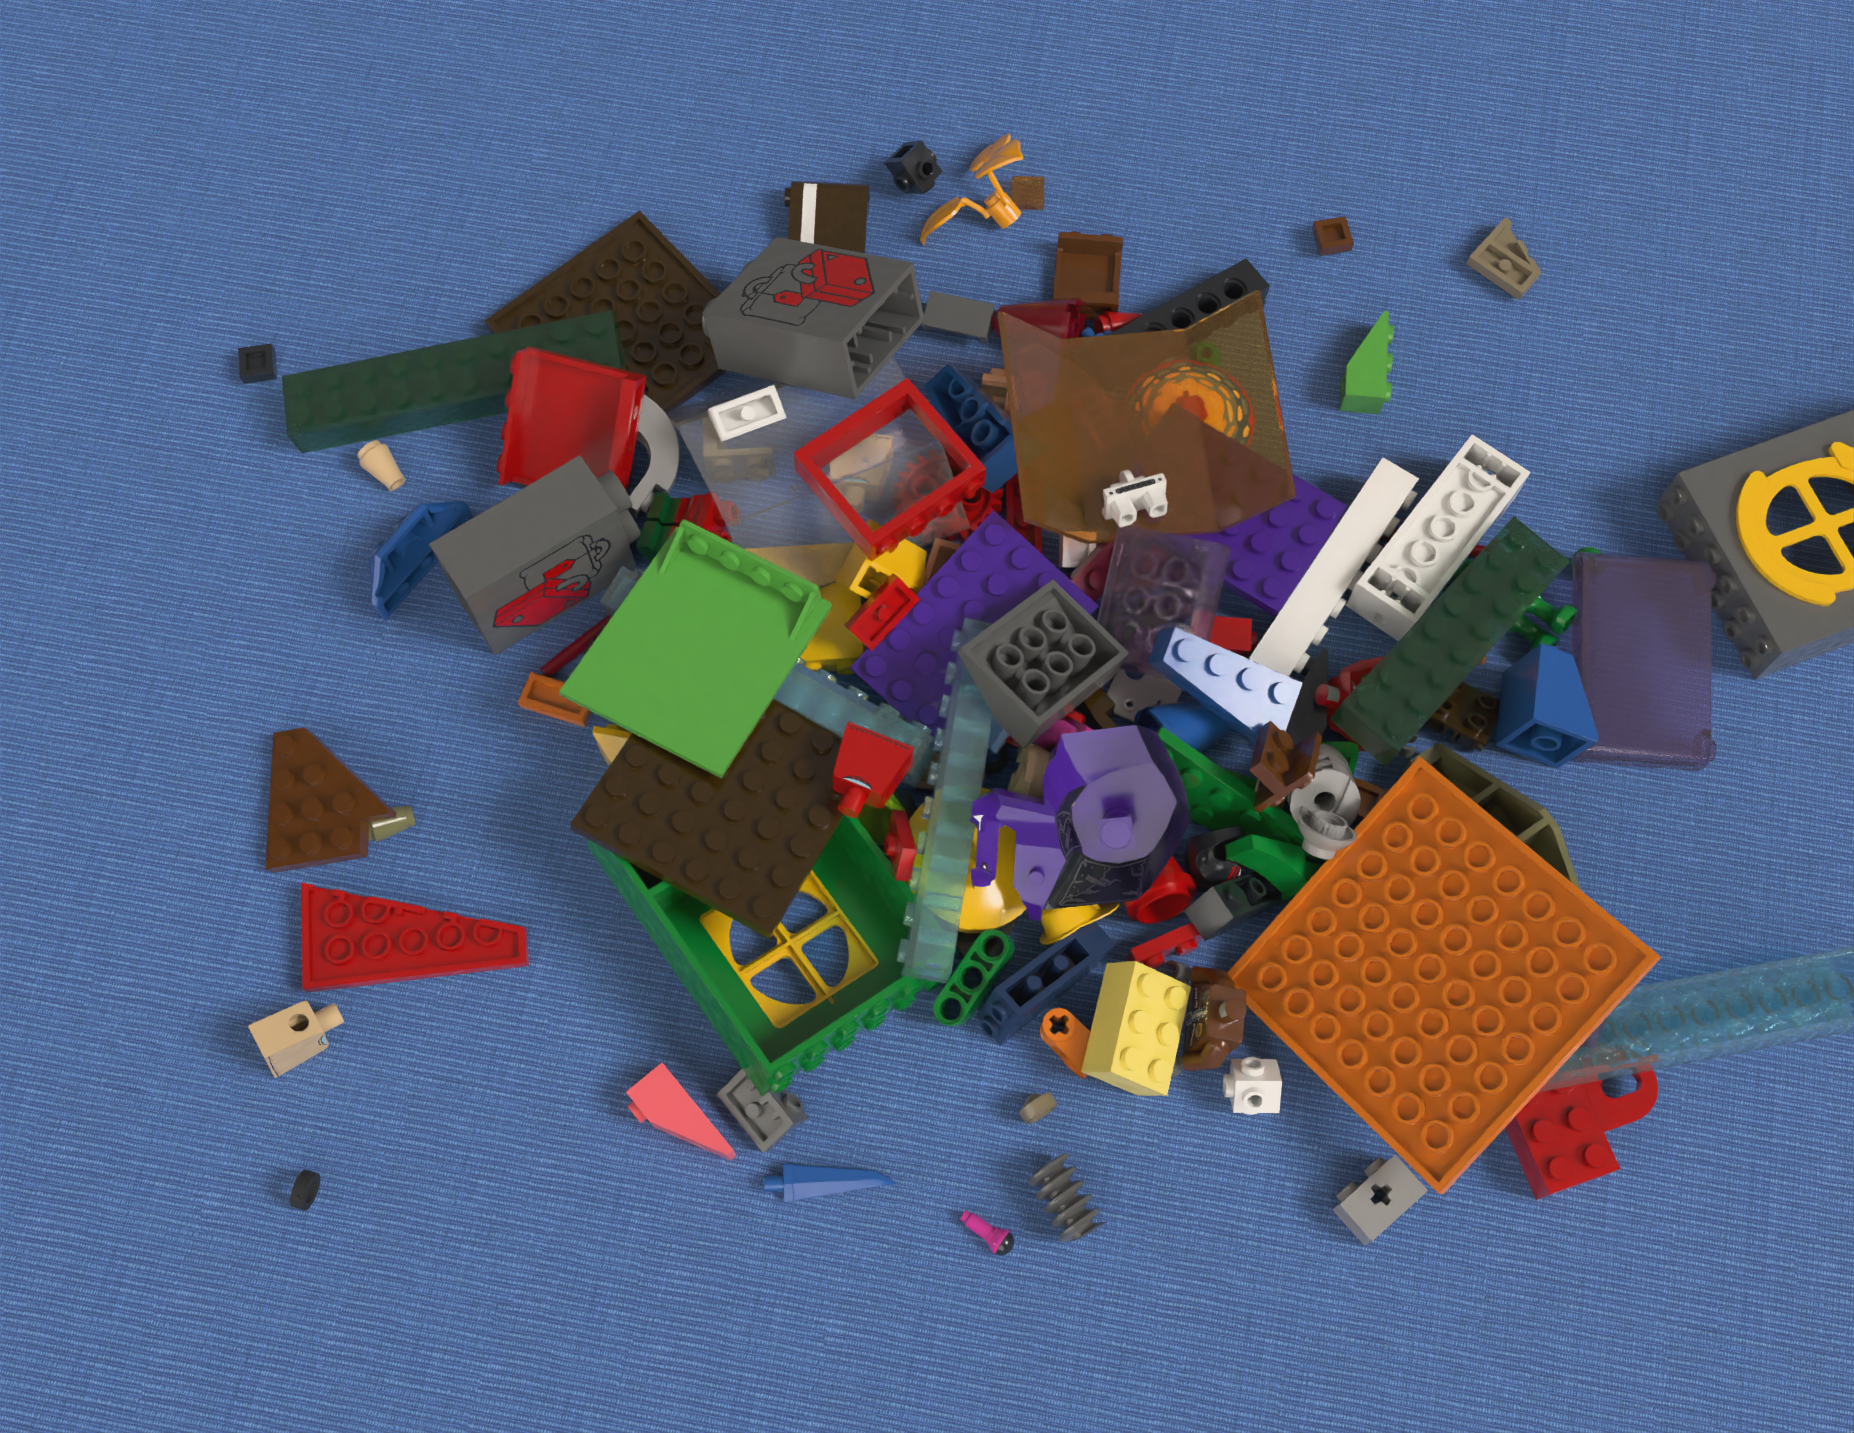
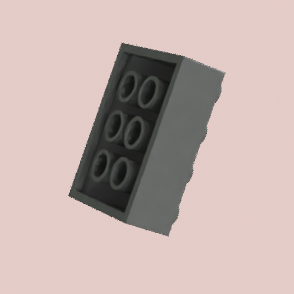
M1051 580L962 646L958 651L959 656L997 723L1023 749L1045 733L1056 721L1061 720L1112 679L1130 654L1054 580Z

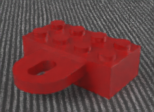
M1611 1046L1574 1059L1569 1058L1505 1127L1536 1200L1601 1178L1620 1169L1605 1132L1628 1125L1646 1116L1652 1110L1658 1096V1082L1655 1072L1647 1060L1640 1054L1625 1047ZM1620 1072L1630 1073L1637 1083L1634 1092L1618 1098H1610L1604 1094L1601 1088L1604 1078Z

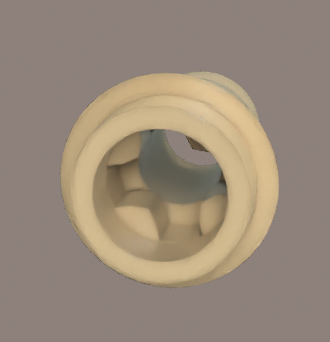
M374 440L366 444L358 452L357 457L360 460V466L383 483L389 491L398 489L406 481L386 444H381L379 440Z

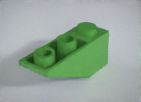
M1389 311L1382 313L1348 362L1340 382L1339 411L1379 415L1384 402L1389 403L1392 383L1387 382V373L1390 374L1392 369L1393 354L1388 353V345H1391L1394 335V325L1389 324Z

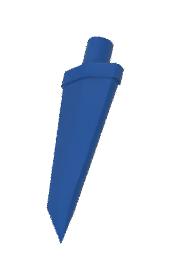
M783 1163V1175L764 1176V1191H784V1203L898 1184L876 1170Z

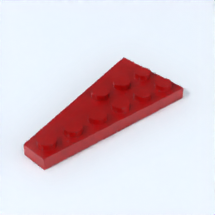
M301 882L302 989L307 993L529 966L528 935L526 928L523 926L483 918L475 919L460 916L458 913L440 912L426 909L422 906L373 896L365 897L350 894L343 890H330Z

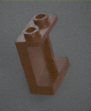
M1076 231L1068 233L1059 232L1053 300L1082 299L1085 306L1079 305L1081 314H1086V320H1094L1103 311L1118 312L1123 237H1116L1110 234H1082Z

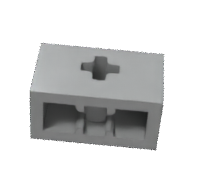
M1396 1154L1387 1161L1381 1156L1364 1170L1368 1176L1367 1179L1359 1186L1352 1181L1336 1195L1340 1203L1332 1210L1364 1246L1379 1236L1428 1191ZM1380 1190L1384 1196L1381 1197L1380 1202L1374 1204L1370 1198L1373 1197L1374 1192Z

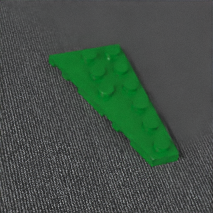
M1164 727L1155 732L1159 735L1179 771L1186 789L1191 821L1214 831L1242 826L1245 833L1244 837L1253 834L1302 847L1304 837L1292 816L1277 806H1269L1258 813L1253 808L1256 791ZM1305 851L1307 862L1323 865L1328 860L1315 857Z

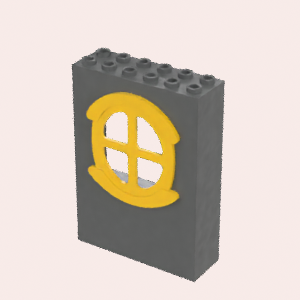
M1854 410L1679 472L1656 502L1660 519L1668 525L1673 534L1676 547L1683 552L1690 564L1692 576L1700 582L1707 594L1709 606L1716 610L1723 623L1726 636L1733 640L1740 653L1743 666L1750 670L1755 680L1854 643V558L1838 533L1839 527L1854 522V508L1836 515L1828 514L1808 482V479L1812 477H1831L1844 480L1854 497ZM1787 486L1794 487L1813 517V523L1774 536L1769 533L1766 526L1768 507L1780 490ZM1814 536H1822L1826 539L1842 566L1843 573L1823 575L1800 569L1783 557L1781 549Z

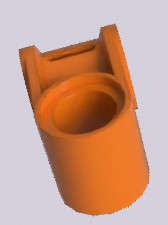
M1063 1008L1051 1009L1046 1013L1040 1024V1036L1044 1043L1062 1059L1071 1071L1080 1078L1086 1079L1089 1075L1081 1072L1091 1030L1087 1029L1068 1010ZM1051 1021L1054 1024L1060 1021L1065 1024L1064 1034L1060 1031L1055 1035L1051 1033Z

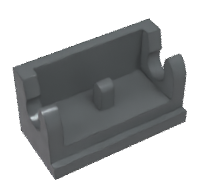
M930 291L924 312V321L921 325L924 330L938 329L979 338L981 342L988 343L991 332V320L995 311L994 304Z

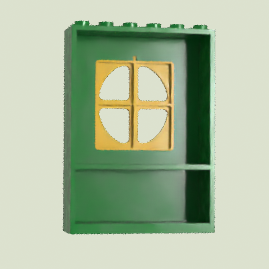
M846 815L843 817L799 890L825 905L827 914L797 933L788 932L780 922L773 933L777 940V945L744 966H740L734 961L731 952L730 928L733 921L732 918L587 839V847L761 1096H764L771 1090L774 1094L781 1092L793 1082L792 1076L804 1069L806 1073L811 1072L824 1062V1055L833 1049L836 1052L846 1049L855 1041L854 1035L863 1029H866L867 1032L873 1031L886 1020V1014L894 1009L898 1012L903 1011L916 1000L915 995L926 989L927 992L935 990L946 980L944 975L952 967L950 963L956 949L905 881L895 880L892 864L857 818ZM838 926L844 931L847 940L848 966L843 980L837 986L830 987L825 984L804 955L802 946L829 928ZM789 958L812 988L816 998L807 1004L782 1003L760 993L751 985L750 980L780 959Z

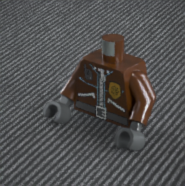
M1169 960L1166 964L1176 967V974L1172 978L1185 984L1189 981L1192 983L1190 985L1191 989L1187 1007L1183 1057L1176 1055L1171 1077L1178 1076L1183 1068L1187 1072L1218 1068L1222 1065L1226 1056L1242 1042L1244 1017L1247 1011L1246 991L1235 988L1234 981L1224 970L1193 966L1191 969L1187 964Z

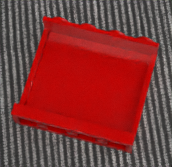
M531 346L517 351L510 365L513 382L512 387L507 392L505 401L506 407L509 410L507 420L504 422L501 430V439L504 441L503 453L500 454L496 465V471L500 473L498 485L503 486L512 481L528 486L580 455L595 477L608 470H612L628 493L647 376Z

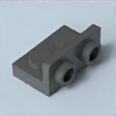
M743 1069L717 1093V1096L762 1153L770 1151L792 1128L803 1124L808 1119V1116L803 1111V1104L796 1095L784 1089L777 1094H774L771 1090L764 1096H761Z

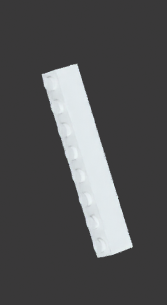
M1381 459L1249 657L1250 660L1290 677L1293 671L1300 674L1311 657L1305 652L1311 643L1318 646L1329 629L1324 626L1329 616L1336 619L1347 601L1342 596L1348 588L1353 591L1356 583L1364 574L1360 571L1365 561L1372 564L1382 549V546L1377 543L1383 534L1390 537L1400 522V519L1395 517L1400 508L1407 511L1418 493L1413 491V488L1419 478L1387 459Z

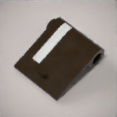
M792 181L791 187H785L784 194L785 207H790L788 239L865 253L870 200L869 184Z

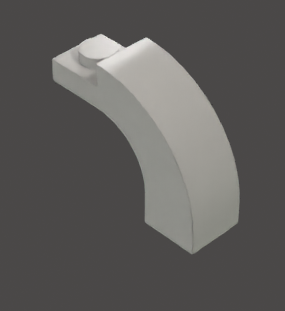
M643 395L636 439L645 448L650 465L645 476L629 496L633 506L627 510L634 518L639 515L641 510L645 513L649 511L655 495L654 492H667L670 494L676 480L679 464V443L673 424L666 413L646 395Z

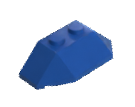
M463 501L421 503L396 523L394 531L385 541L375 546L371 557L368 559L371 601L382 619L386 621L438 562L429 544L474 518L468 504Z

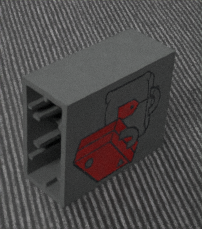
M776 237L754 260L749 261L744 266L741 274L717 298L709 301L703 312L702 327L705 335L711 340L719 369L856 399L924 321V315L913 262Z
M579 455L441 536L429 545L461 605L494 655H497L636 571L637 567L630 544L640 538L641 532L627 510L633 506L630 497L614 472L608 470L595 477Z

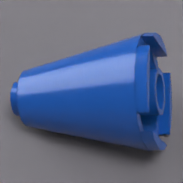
M1198 700L1148 706L1138 710L1134 717V725L1148 728L1154 732L1164 727L1200 753L1232 730L1226 725L1227 722L1214 712L1205 709L1199 704Z

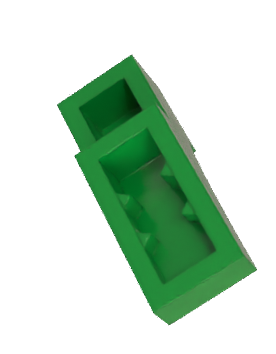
M1253 834L1225 845L1227 860L1247 866L1265 877L1281 892L1282 900L1291 901L1322 866L1307 862L1305 850L1301 846Z

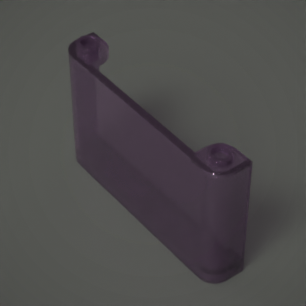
M1578 552L1573 557L1572 606L1578 609V613L1572 623V655L1575 659L1599 738L1597 743L1570 761L1700 771L1708 765L1709 761L1712 762L1714 760L1716 744L1714 740H1711V590L1715 586L1716 572L1714 569H1711L1708 561Z

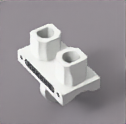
M1127 469L1120 472V482L1111 484L1110 488L1103 489L1104 508H1102V514L1105 520L1113 518L1119 527L1133 524L1136 521L1137 511L1146 509L1149 516L1153 518L1167 513L1168 502L1165 495L1167 480L1163 473L1146 478L1144 476L1134 478L1131 471Z

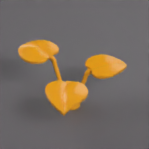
M1009 133L1001 136L993 144L983 149L969 166L971 172L978 170L974 175L976 179H980L987 174L995 188V191L984 200V203L987 205L986 208L979 206L966 197L960 199L957 196L935 210L925 222L920 236V242L923 245L929 234L952 218L963 206L971 207L981 213L985 219L992 216L1001 229L1007 228L1019 218L1022 212L1008 194L1003 192L993 173V170L1023 160L1020 148L1021 143L1017 138L1010 141L1011 135Z

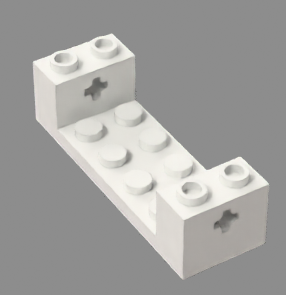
M1471 435L1358 580L1346 606L1404 645L1424 619L1434 600L1495 520L1498 521L1516 498L1531 472L1476 436ZM1487 470H1490L1492 472V475H1489L1487 473ZM1393 593L1397 594L1398 597L1395 598V597L1393 596Z

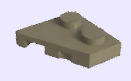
M1505 217L1469 256L1466 264L1520 300L1538 280L1541 270L1535 260L1529 257L1528 249L1522 240L1517 241L1510 229L1512 222Z

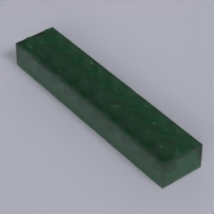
M609 310L282 376L287 436L301 453H307L507 413L509 408L506 407L505 403L506 395L513 382L510 365L517 351L531 346L627 371L621 330L613 311Z

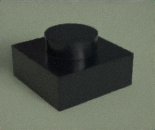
M271 343L238 348L239 372L243 383L277 379L276 353Z

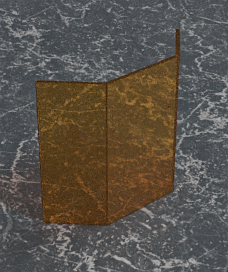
M1260 290L1253 291L1186 329L1060 339L1005 312H998L1023 521L1084 544L1218 533L1296 497ZM1127 469L1131 471L1134 478L1140 476L1146 478L1163 473L1167 480L1165 493L1168 502L1167 513L1153 518L1149 516L1146 509L1137 511L1136 521L1133 524L1119 527L1113 518L1105 520L1102 514V508H1104L1103 489L1110 488L1111 484L1120 482V472Z

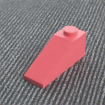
M663 1063L659 1064L626 1091L632 1099V1102L627 1107L641 1124L648 1119L654 1128L730 1161L737 1156L732 1147Z

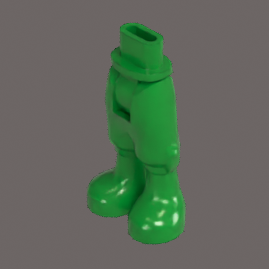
M1470 559L1463 564L1453 579V582L1464 588L1463 594L1466 596L1470 595V598L1477 606L1498 621L1503 629L1519 633L1530 643L1529 652L1541 643L1556 646L1560 638L1551 631L1529 620L1525 615L1526 612L1540 618L1559 636L1568 630L1578 613V609L1569 604L1560 607L1549 604L1542 600L1540 594L1533 587L1524 586L1504 574L1491 570L1488 565L1483 564L1479 566Z

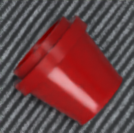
M1172 856L1150 889L1138 900L1125 901L1124 907L1128 917L1134 921L1144 924L1164 922L1178 916L1191 905L1196 896L1197 887L1191 875L1184 873Z

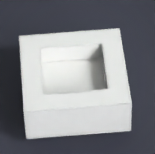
M1059 533V567H1078L1096 548V533Z

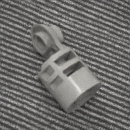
M1321 744L1313 781L1303 789L1297 788L1287 794L1286 798L1292 817L1297 822L1299 830L1304 837L1302 848L1315 857L1332 859L1337 850L1348 847L1357 839V834L1349 826L1359 813L1361 797L1344 756L1334 747Z

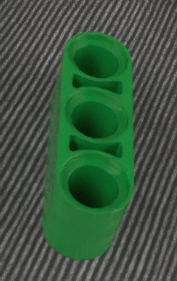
M989 929L978 936L935 1000L933 1012L935 1018L940 1023L946 1026L960 1027L971 1019L1014 954V943L1007 934L996 929ZM1000 937L1004 943L1003 952L997 957H990L987 952V944L991 939ZM978 968L983 975V980L977 988L971 989L966 983V975L971 969ZM957 999L961 1004V1013L956 1019L950 1020L946 1016L945 1006L950 1000Z

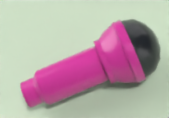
M967 1210L963 1213L960 1220L965 1223L967 1228L987 1241L986 1243L989 1245L992 1253L1003 1256L1013 1249L1015 1239L1008 1229L995 1228L975 1213H970Z

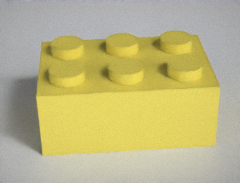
M1137 961L1107 963L1081 1072L1137 1096H1167L1191 986Z

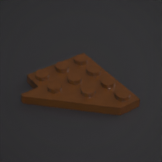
M302 727L273 733L265 869L277 873L368 857L369 822L396 818V811L312 731Z

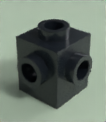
M922 140L904 142L884 163L893 175L895 185L905 194H924L935 185L934 180L943 172L937 164L936 156L925 146Z

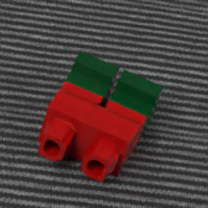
M656 492L647 515L649 521H645L637 549L651 563L675 528L680 527L683 519L731 542V537L724 530L725 526L738 525L741 513L734 503L721 502L715 493H705V496L693 495L691 498H671L667 492Z

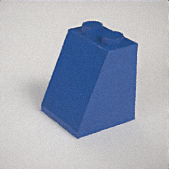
M1541 643L1503 672L1495 746L1559 768L1598 742L1599 735L1572 654L1561 651L1555 646Z

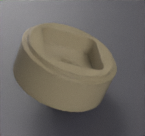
M1051 1092L1043 1095L1033 1093L1026 1098L1024 1107L1019 1111V1114L1026 1124L1031 1125L1052 1112L1058 1103Z

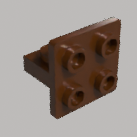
M1269 721L1260 728L1249 771L1260 780L1253 808L1258 813L1269 806L1276 807L1285 799L1287 794L1297 788L1303 789L1313 781L1322 736L1317 731L1295 745L1290 735L1286 731L1280 730L1272 721Z

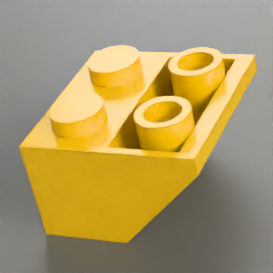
M868 519L866 522L873 532L882 527V525L871 519ZM904 539L891 554L887 551L871 562L855 543L838 572L835 581L869 599L886 579L894 573L917 595L924 584L927 551Z

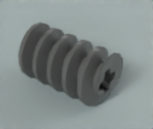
M1069 1153L1060 1155L1038 1168L1029 1180V1184L1032 1187L1043 1185L1036 1195L1038 1200H1051L1044 1208L1045 1214L1058 1213L1051 1223L1052 1227L1066 1228L1059 1236L1060 1242L1076 1241L1106 1223L1093 1222L1094 1217L1100 1212L1099 1208H1085L1092 1195H1078L1077 1191L1083 1186L1084 1181L1070 1180V1177L1077 1170L1076 1166L1063 1167L1062 1164L1069 1157Z

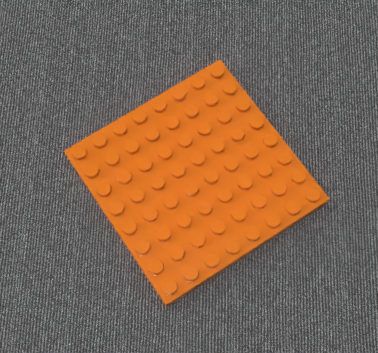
M1419 756L1353 830L1357 834V839L1354 843L1341 850H1337L1334 858L1328 859L1227 973L1234 981L1235 988L1246 991V1005L1435 1191L1443 1195L1662 957Z

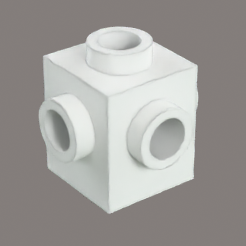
M1256 1057L1231 1059L1230 1074H1224L1223 1093L1224 1097H1230L1233 1113L1248 1115L1279 1113L1282 1079L1277 1060L1259 1059Z

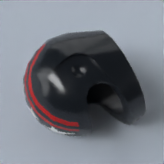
M1242 826L1224 828L1187 838L1184 856L1185 868L1196 884L1205 889H1210L1212 886L1241 876L1245 866L1227 860L1225 845L1245 836Z

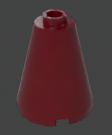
M1068 298L1001 305L999 310L993 313L991 328L999 339L1063 365L1071 366L1077 360L1071 359L1074 351L1080 352L1081 344L1083 343L1080 334L1086 327V314L1080 313L1079 305L1085 306L1082 299Z

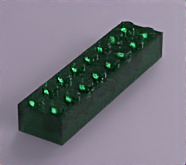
M1513 517L1341 703L1330 720L1386 767L1570 561L1516 517Z

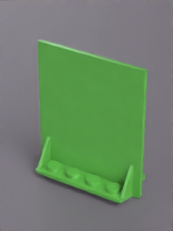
M683 519L680 527L675 528L560 689L559 694L639 737L722 778L832 609V604L822 598L819 587L816 584Z

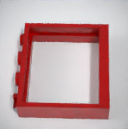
M908 378L794 452L795 471L871 562L887 551L891 554L901 541L908 536L915 537L919 535L929 522L938 516L939 518L947 516L958 502L966 497L969 499L973 498L976 490L985 485L986 467ZM911 409L963 469V472L873 532L823 473L821 468Z

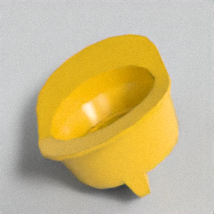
M1119 902L1043 910L1041 923L1045 931L1039 939L1040 943L1048 945L1064 939L1077 929L1115 911L1120 905Z

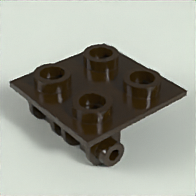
M1446 674L1443 677L1438 676L1416 719L1422 721V726L1438 732L1441 725H1444L1440 733L1441 736L1445 735L1448 728L1452 729L1454 732L1450 741L1453 742L1459 733L1461 735L1456 743L1469 749L1471 752L1474 749L1481 752L1497 723L1500 701L1492 695L1483 693L1464 683L1459 678Z

